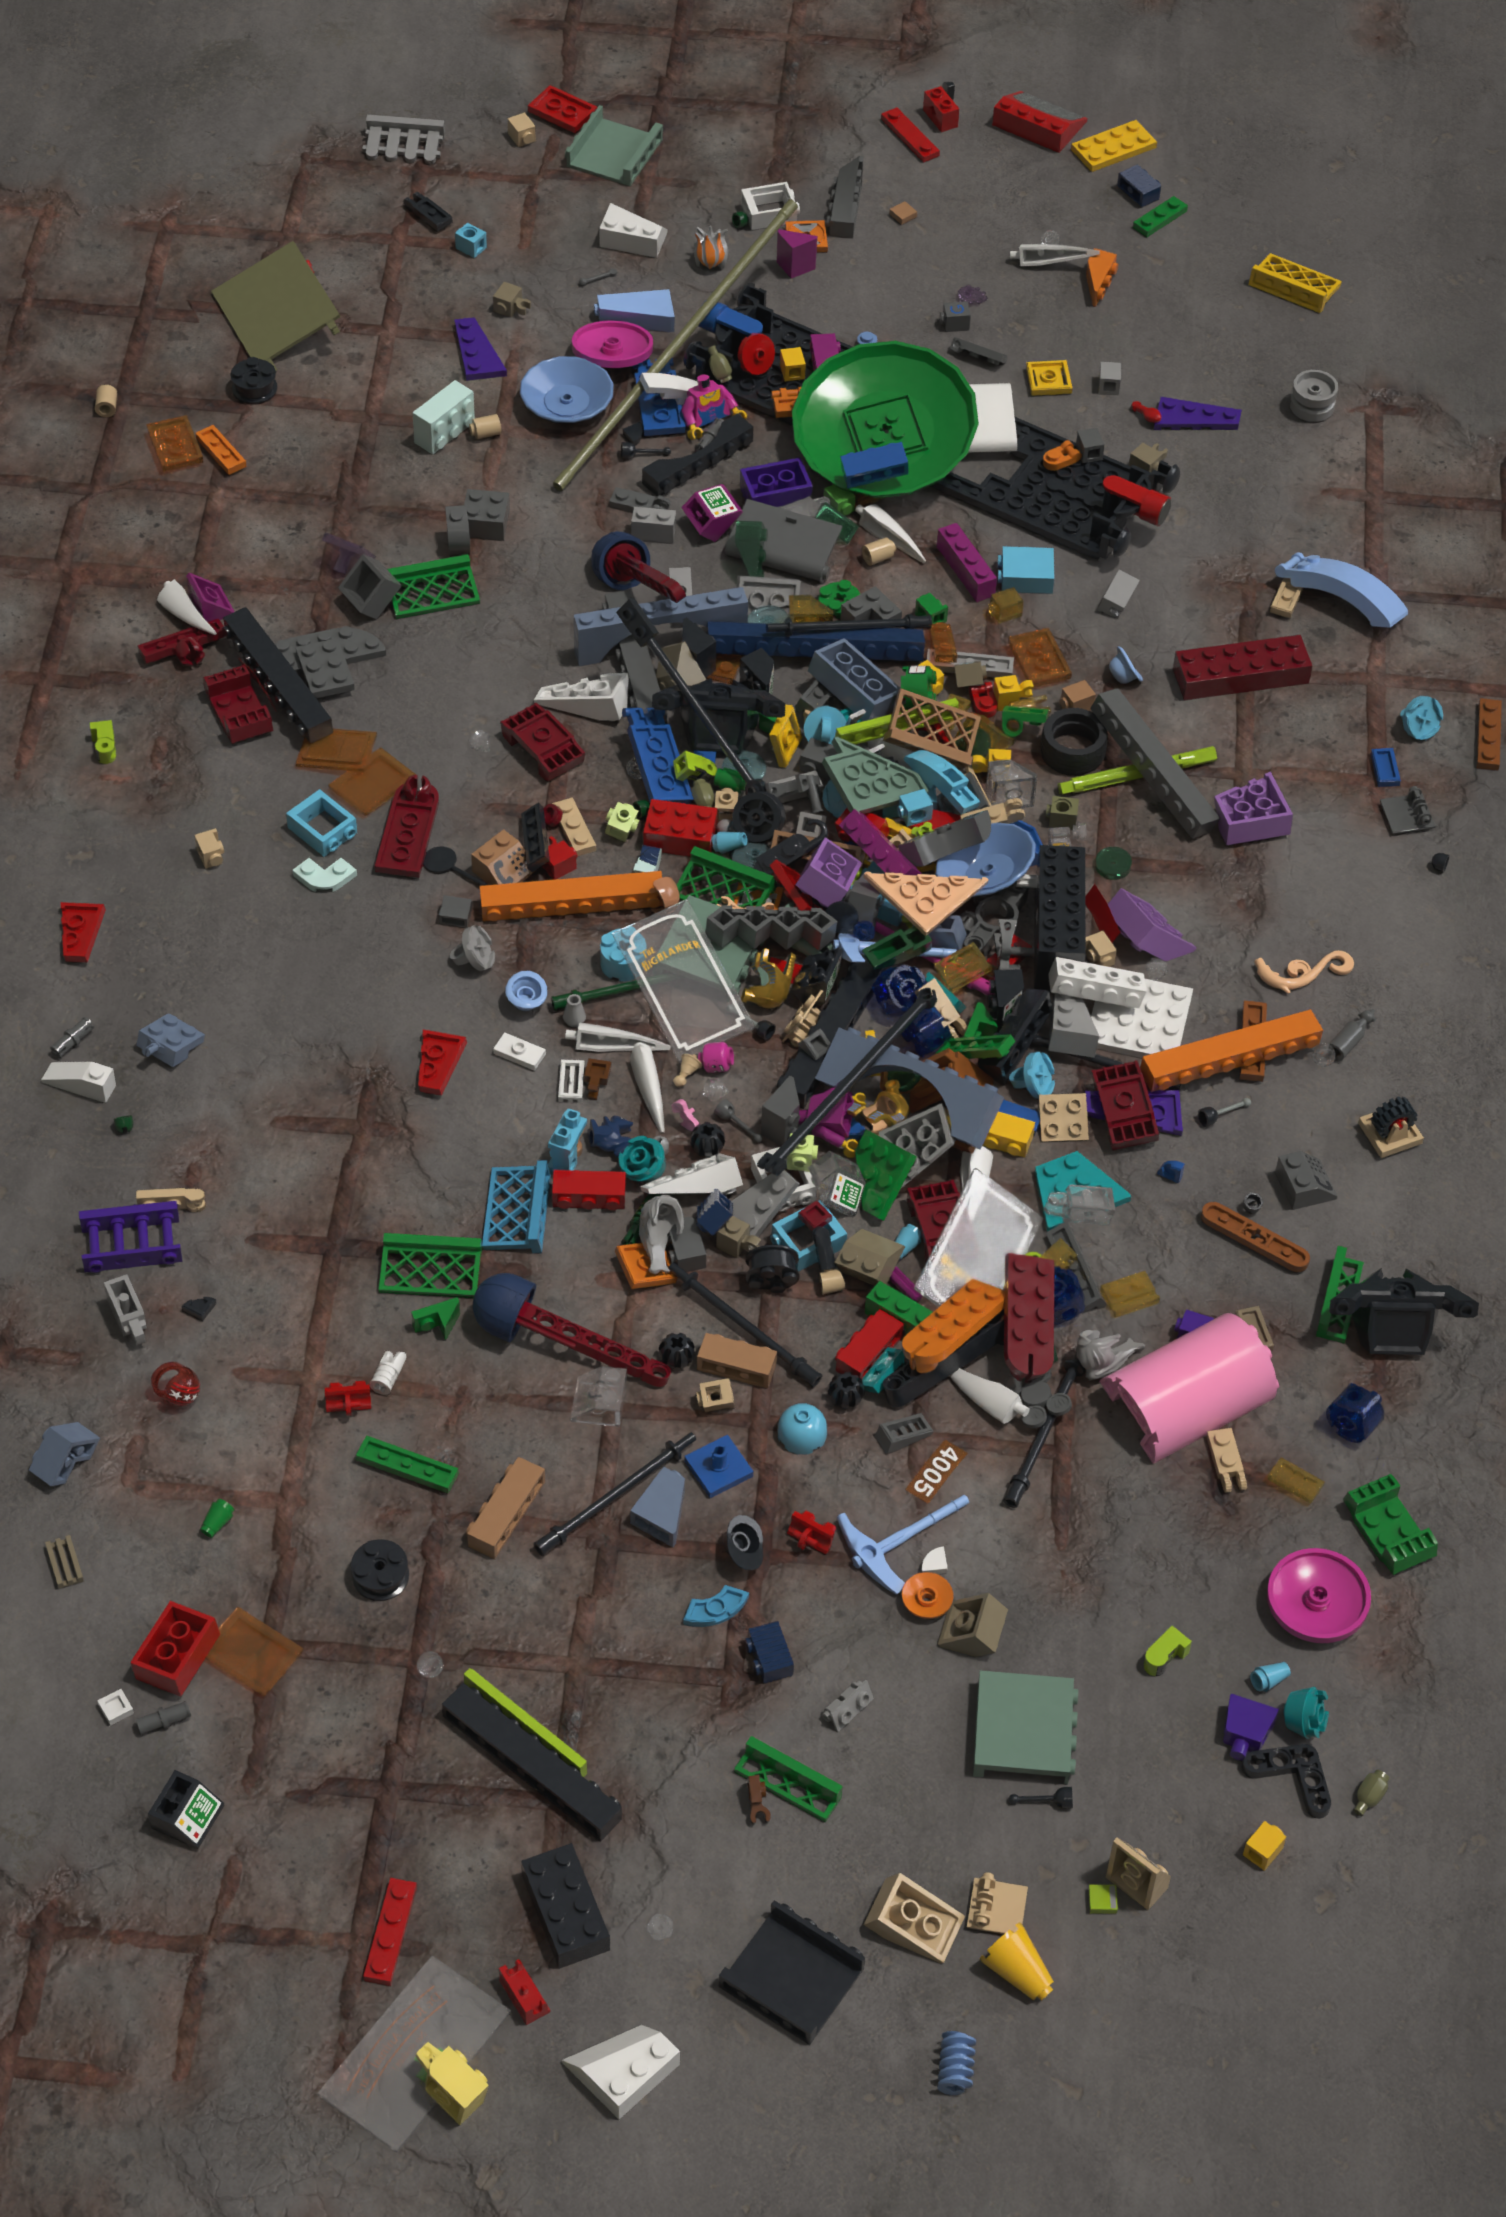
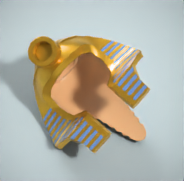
M898 1080L886 1082V1090L878 1094L874 1103L864 1106L854 1102L847 1109V1113L852 1116H856L858 1113L862 1115L873 1126L871 1132L879 1135L880 1131L906 1120L909 1106L905 1098L899 1093L900 1084Z

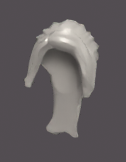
M661 1195L648 1200L641 1209L642 1214L640 1215L639 1235L644 1249L650 1257L651 1265L649 1272L652 1274H658L660 1271L670 1272L666 1266L665 1259L667 1235L674 1224H676V1234L678 1235L682 1234L684 1228L683 1213L677 1199L669 1195Z
M1085 1330L1079 1334L1077 1339V1358L1082 1367L1086 1368L1085 1377L1090 1381L1106 1377L1117 1371L1131 1354L1143 1351L1145 1344L1134 1342L1131 1338H1128L1127 1342L1111 1349L1112 1345L1120 1341V1334L1099 1338L1100 1332L1098 1330Z

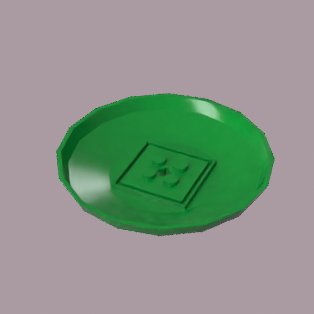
M899 341L858 344L827 358L803 382L792 409L794 440L810 467L844 491L873 498L911 495L941 481L968 454L979 425L975 392L960 369L929 348ZM886 428L889 433L885 434L883 429ZM902 442L908 460L909 474L847 489L841 469L840 456L864 451L869 448L886 446L890 443Z

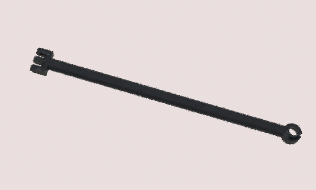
M923 988L918 992L916 1002L773 1155L766 1152L757 1163L758 1168H765V1171L772 1172L776 1176H779L787 1168L785 1159L919 1014L924 1009H931L935 1006L937 996L934 989L931 992V988Z

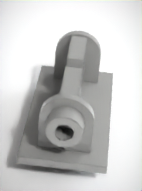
M867 1680L863 1683L861 1681L852 1682L840 1695L843 1701L836 1698L828 1707L824 1708L822 1717L827 1722L832 1720L837 1732L874 1699Z

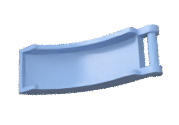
M1297 552L1291 556L1289 561L1281 563L1275 568V574L1278 577L1290 578L1291 585L1294 587L1323 590L1348 601L1369 619L1371 626L1390 628L1408 615V609L1388 586L1372 574L1349 563L1320 558L1318 555L1304 557L1302 553Z

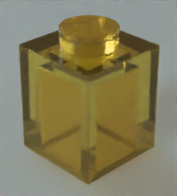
M1012 587L991 594L990 604L988 605L991 616L996 618L998 623L1006 622L1022 616L1024 601L1016 589Z

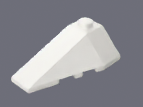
M607 673L600 675L601 679L589 681L588 678L581 679V682L573 685L565 682L541 687L534 699V703L597 720H620L622 709L627 708L629 676L628 673Z
M719 1153L692 1163V1168L676 1170L674 1177L663 1176L640 1187L641 1191L649 1194L714 1192V1189H718L725 1195L735 1192L736 1187L743 1185L735 1157Z

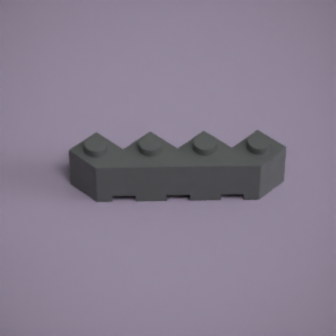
M723 905L707 917L705 935L721 948L738 936L753 949L771 937L786 950L803 938L820 951L835 939L837 921L821 908H811V911L797 910V907H779L778 910H766L764 906H746V909H732L730 905Z

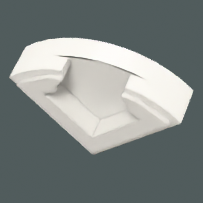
M944 1546L930 1551L923 1560L922 1572L947 1573L948 1568Z

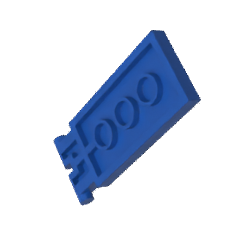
M673 358L669 360L659 373L676 375L675 370H671L670 367L674 365ZM650 359L632 366L633 369H637V373H634L635 385L640 380L641 373H646L653 365ZM644 390L638 398L644 436L685 433L682 405H678L675 399H662L660 393H646Z
M623 708L622 716L627 717L630 725L627 732L649 801L651 802V799L691 804L694 799L688 780L680 781L675 776L673 760L679 756V752L670 724H665L663 718L665 710L645 708L643 712L642 708Z

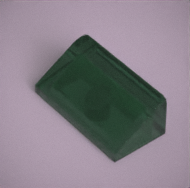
M827 502L820 505L815 516L816 519L841 525L842 531L838 538L846 544L850 542L859 528L857 524Z

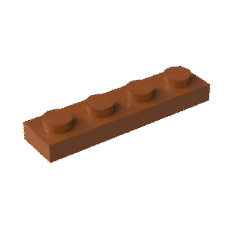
M1484 698L1479 700L1476 764L1478 769L1499 770L1502 700Z
M1244 1000L1242 1028L1266 1022L1267 1003ZM1265 1060L1255 1062L1250 1066L1240 1067V1079L1263 1082Z

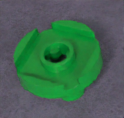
M841 580L840 582L822 586L819 591L818 600L821 603V611L823 604L828 608L827 616L832 614L836 615L837 619H841V604L860 595V592L848 580Z

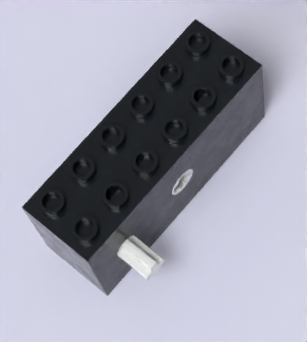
M1040 845L1036 875L1024 874L1016 881V887L1035 888L1034 989L1053 993L1050 989L1048 974L1055 957L1081 962L1085 961V847Z

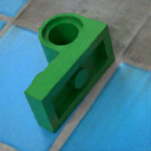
M1005 706L1002 711V729L1007 736L1016 737L1022 732L1025 722L1035 726L1045 723L1048 719L1049 709ZM1010 720H1015V721H1017L1018 724H1019V727H1018V728H1012V727H1010L1009 724H1008V721H1010Z

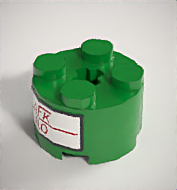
M903 666L902 670L906 673V676H901V689L937 701L936 693H933V684H936L937 681L936 671H933L930 666ZM903 696V698H906V704H903L905 710L913 708L914 705L911 699Z

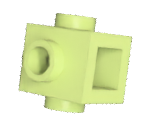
M618 802L615 809L610 808L605 820L609 822L605 833L626 842L630 831L635 832L640 820L636 819L638 810H635L629 804Z
M807 1135L788 1156V1170L811 1172L812 1159L817 1160L818 1145H814V1135Z

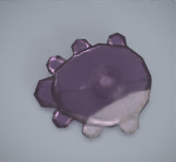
M968 284L958 290L961 302L966 301L969 304L977 302L981 304L982 301L988 300V297L985 296L986 292H981L979 287L974 288Z

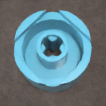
M627 926L602 936L600 965L607 977L611 979L612 977L619 978V981L623 982L640 977L627 951L628 948L632 947L629 940L636 931L635 928ZM638 933L633 938L636 949L632 950V953L643 972L644 967H642L641 963L645 964L646 958L642 951L646 949V941Z

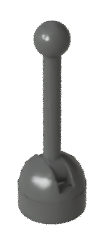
M724 1099L717 1105L714 1110L715 1115L723 1120L733 1119L754 1137L755 1142H762V1134L755 1133L734 1115L735 1108L731 1102Z

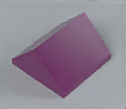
M778 229L777 263L792 279L815 270L817 236Z
M192 573L186 575L189 598L196 610L207 622L217 618L222 620L223 617L235 612L219 584Z

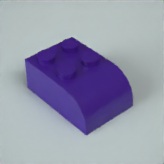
M801 458L740 469V489L745 501L749 499L781 509H790L803 504L811 496L813 486Z

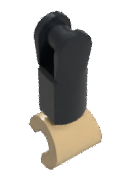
M817 1226L813 1229L812 1236L816 1247L819 1269L824 1270V1272L819 1273V1281L822 1283V1295L845 1290V1282L839 1269H833L836 1268L829 1230Z

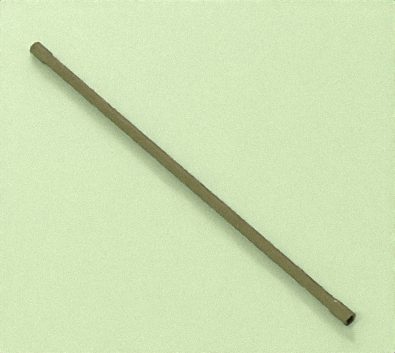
M789 199L778 212V215L646 373H659L782 224L795 212L798 205L794 200ZM640 380L568 467L555 479L553 486L557 490H564L573 479L575 473L644 392L645 389Z

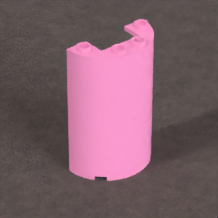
M1225 1313L1099 1381L1112 1402L1122 1398L1145 1433L1140 1445L1153 1464L1206 1436L1207 1431L1217 1430L1275 1398L1279 1388L1271 1362L1272 1354L1270 1349L1262 1344L1258 1337V1332L1253 1325H1248L1240 1317L1231 1313Z

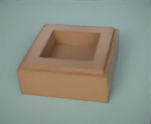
M905 201L890 208L889 214L901 225L917 217V211Z

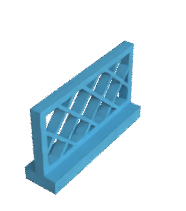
M547 1160L537 1161V1166L492 1167L482 1242L483 1250L531 1248L532 1253H542L551 1180ZM525 1174H533V1178L526 1184L520 1180ZM498 1175H508L510 1177L502 1185L497 1182ZM516 1182L521 1188L511 1194L507 1188ZM503 1192L508 1198L498 1204L494 1200ZM524 1192H527L531 1196L522 1204L517 1198ZM514 1202L519 1207L509 1214L504 1208ZM523 1211L526 1212L528 1218L519 1223L515 1217ZM501 1212L505 1218L496 1224L492 1221V1218ZM511 1221L516 1227L509 1233H506L501 1228ZM497 1231L503 1236L499 1241L489 1242L490 1237ZM520 1231L526 1234L524 1241H515L512 1238Z

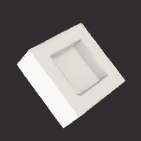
M122 1689L97 1700L98 1706L110 1726L134 1714L133 1708Z

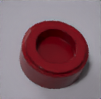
M548 804L544 807L546 826L555 827L562 819V809L555 804Z

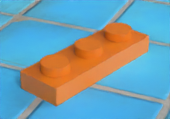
M214 425L195 433L198 442L228 475L247 467L246 460Z

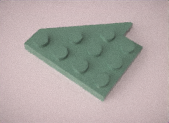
M834 737L831 742L838 754L825 757L822 761L825 770L850 813L853 809H856L865 814L899 804V796L925 789L927 794L929 792L919 773L839 737Z

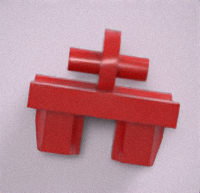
M355 1381L352 1384L353 1386H343L339 1382L330 1383L329 1387L325 1388L326 1412L346 1411V1416H351V1410L371 1409L370 1384L366 1385L365 1381Z
M807 1510L802 1513L795 1511L791 1516V1524L787 1534L799 1540L798 1548L803 1550L809 1545L827 1554L831 1548L836 1526L829 1522L823 1525L815 1522L814 1514Z

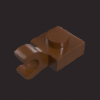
M588 1058L584 1074V1082L589 1083L588 1099L597 1100L600 1084L607 1085L612 1062Z
M759 1775L748 1776L747 1785L751 1806L750 1821L752 1824H755L756 1813L762 1812L765 1815V1821L769 1822L771 1818L770 1811L762 1805V1798L766 1797L765 1782H760Z

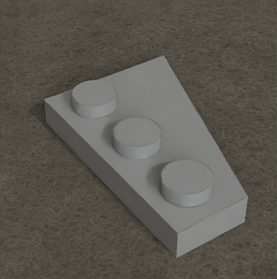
M737 575L736 588H744L748 600V615L797 603L799 601L801 581L798 579Z
M785 1170L779 1176L771 1173L731 1201L733 1203V1216L750 1224V1235L759 1237L800 1183Z

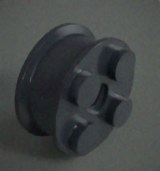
M249 357L232 368L230 373L231 381L233 382L232 392L238 400L244 403L258 404L268 401L276 394L278 388L275 380L276 370L268 361Z
M764 791L749 793L740 798L732 814L733 825L736 831L744 832L747 840L751 842H762L772 839L774 830L781 831L786 818L785 809L781 801L775 795Z
M764 1245L750 1250L745 1256V1262L749 1266V1271L746 1273V1281L749 1287L754 1289H771L773 1293H782L786 1288L795 1285L800 1279V1274L796 1269V1264L799 1261L798 1253L794 1249L783 1245Z
M384 1539L371 1540L360 1546L352 1557L351 1571L353 1583L356 1590L363 1597L373 1601H386L395 1598L406 1588L409 1581L408 1560L406 1553L398 1544Z

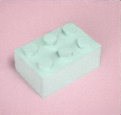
M454 380L413 412L414 443L429 453L434 454L468 428L469 424L472 423V419L475 418L473 391Z

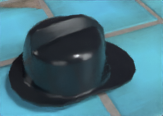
M738 1515L733 1517L724 1534L723 1547L739 1567L745 1570H756L763 1561V1535L761 1528L749 1516Z

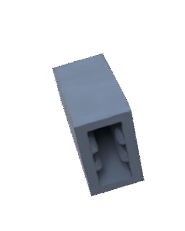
M663 1467L630 1510V1524L674 1547L677 1541L685 1493V1478L679 1472Z

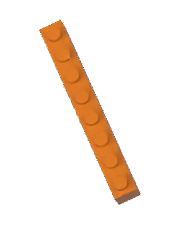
M652 871L480 886L483 921H497L664 906L661 896L653 886L655 880L662 878V872Z
M1310 1009L1143 1056L1140 1069L1151 1092L1165 1090L1174 1085L1187 1084L1195 1079L1208 1078L1220 1072H1229L1241 1066H1250L1262 1060H1271L1276 1056L1292 1054L1305 1048H1313L1319 1045L1323 1029Z

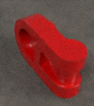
M985 682L980 686H969V694L977 715L983 718L993 717L997 712V701L992 683Z

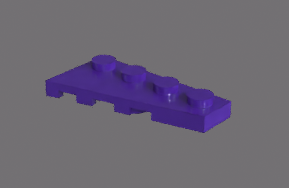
M475 317L455 319V329L466 381L507 376L505 366Z
M1161 397L1158 407L1161 421L1154 424V430H1161V427H1171V430H1180V427H1192V430H1200L1203 427H1210L1211 430H1238L1242 410Z
M1179 1090L1148 1091L1158 1131L1182 1136L1183 1127ZM1085 1091L1087 1117L1105 1120L1098 1092Z

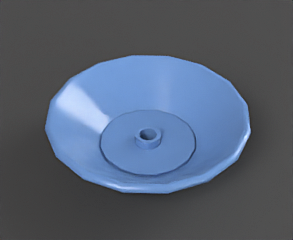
M559 356L543 360L527 371L521 380L520 396L525 406L541 418L553 422L575 423L593 418L605 410L613 398L614 384L607 371L599 365L580 357Z
M992 823L989 838L985 842L938 859L935 875L936 877L968 876V878L977 879L986 877L989 879L988 884L972 897L993 894L1011 886L1026 874L1035 859L1036 844L1028 831L1015 824Z

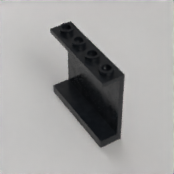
M774 1900L771 1903L770 1915L730 1969L724 1967L719 1974L718 1987L810 2045L864 1970L865 1957L857 1948L853 1946L848 1947L840 1942V1939L835 1934L824 1932L811 1919L800 1917L787 1904H780Z

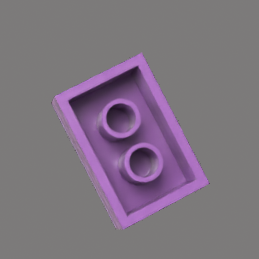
M825 837L811 855L796 886L804 894L811 895L823 907L827 908L830 904L842 900L848 892L862 862Z

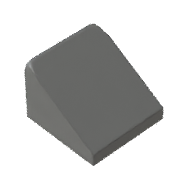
M820 1028L800 1041L798 1045L810 1057L817 1060L828 1052L831 1043Z

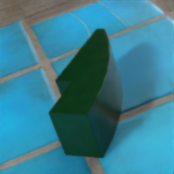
M913 926L904 932L902 929L864 948L862 953L875 970L902 963L931 950L932 939L929 935L925 936Z

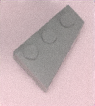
M1054 993L1052 999L1053 1011L1050 1014L1048 1051L1095 1058L1099 1034L1083 999Z

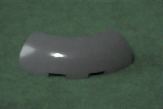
M988 810L978 812L951 824L948 823L937 827L931 832L916 836L898 845L899 850L913 865L925 866L954 852L983 843L989 838L991 832Z

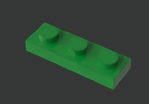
M1173 196L1134 221L1133 228L1145 237H1149L1186 213L1188 205Z

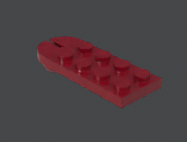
M418 775L408 777L405 783L395 791L375 863V872L420 878L439 806L438 791L431 785L427 777L422 776V788H420V791H418Z
M1008 1252L1005 1255L1004 1359L1010 1369V1373L1017 1381L1025 1378V1382H1029L1039 1378L1048 1372L1053 1365L1054 1260Z

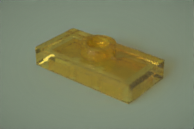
M1282 1457L1278 1460L1267 1478L1312 1504L1325 1483Z

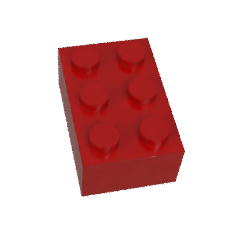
M651 799L643 832V845L661 848L662 853L692 857L690 853L694 846L712 852V838L716 834L718 808Z
M169 1601L130 1662L135 1678L181 1697L220 1636L216 1619Z

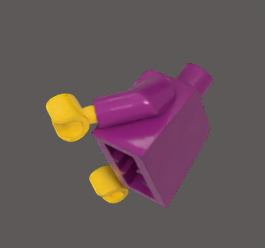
M833 1087L824 1093L813 1095L810 1098L809 1109L799 1110L800 1120L798 1124H802L835 1088ZM848 1091L811 1131L814 1136L838 1148L842 1146L844 1154L849 1158L855 1157V1150L853 1149H856L858 1142L855 1139L844 1140L849 1137L852 1115L847 1113V1109L854 1102L866 1106V1096L864 1093H856L853 1096Z

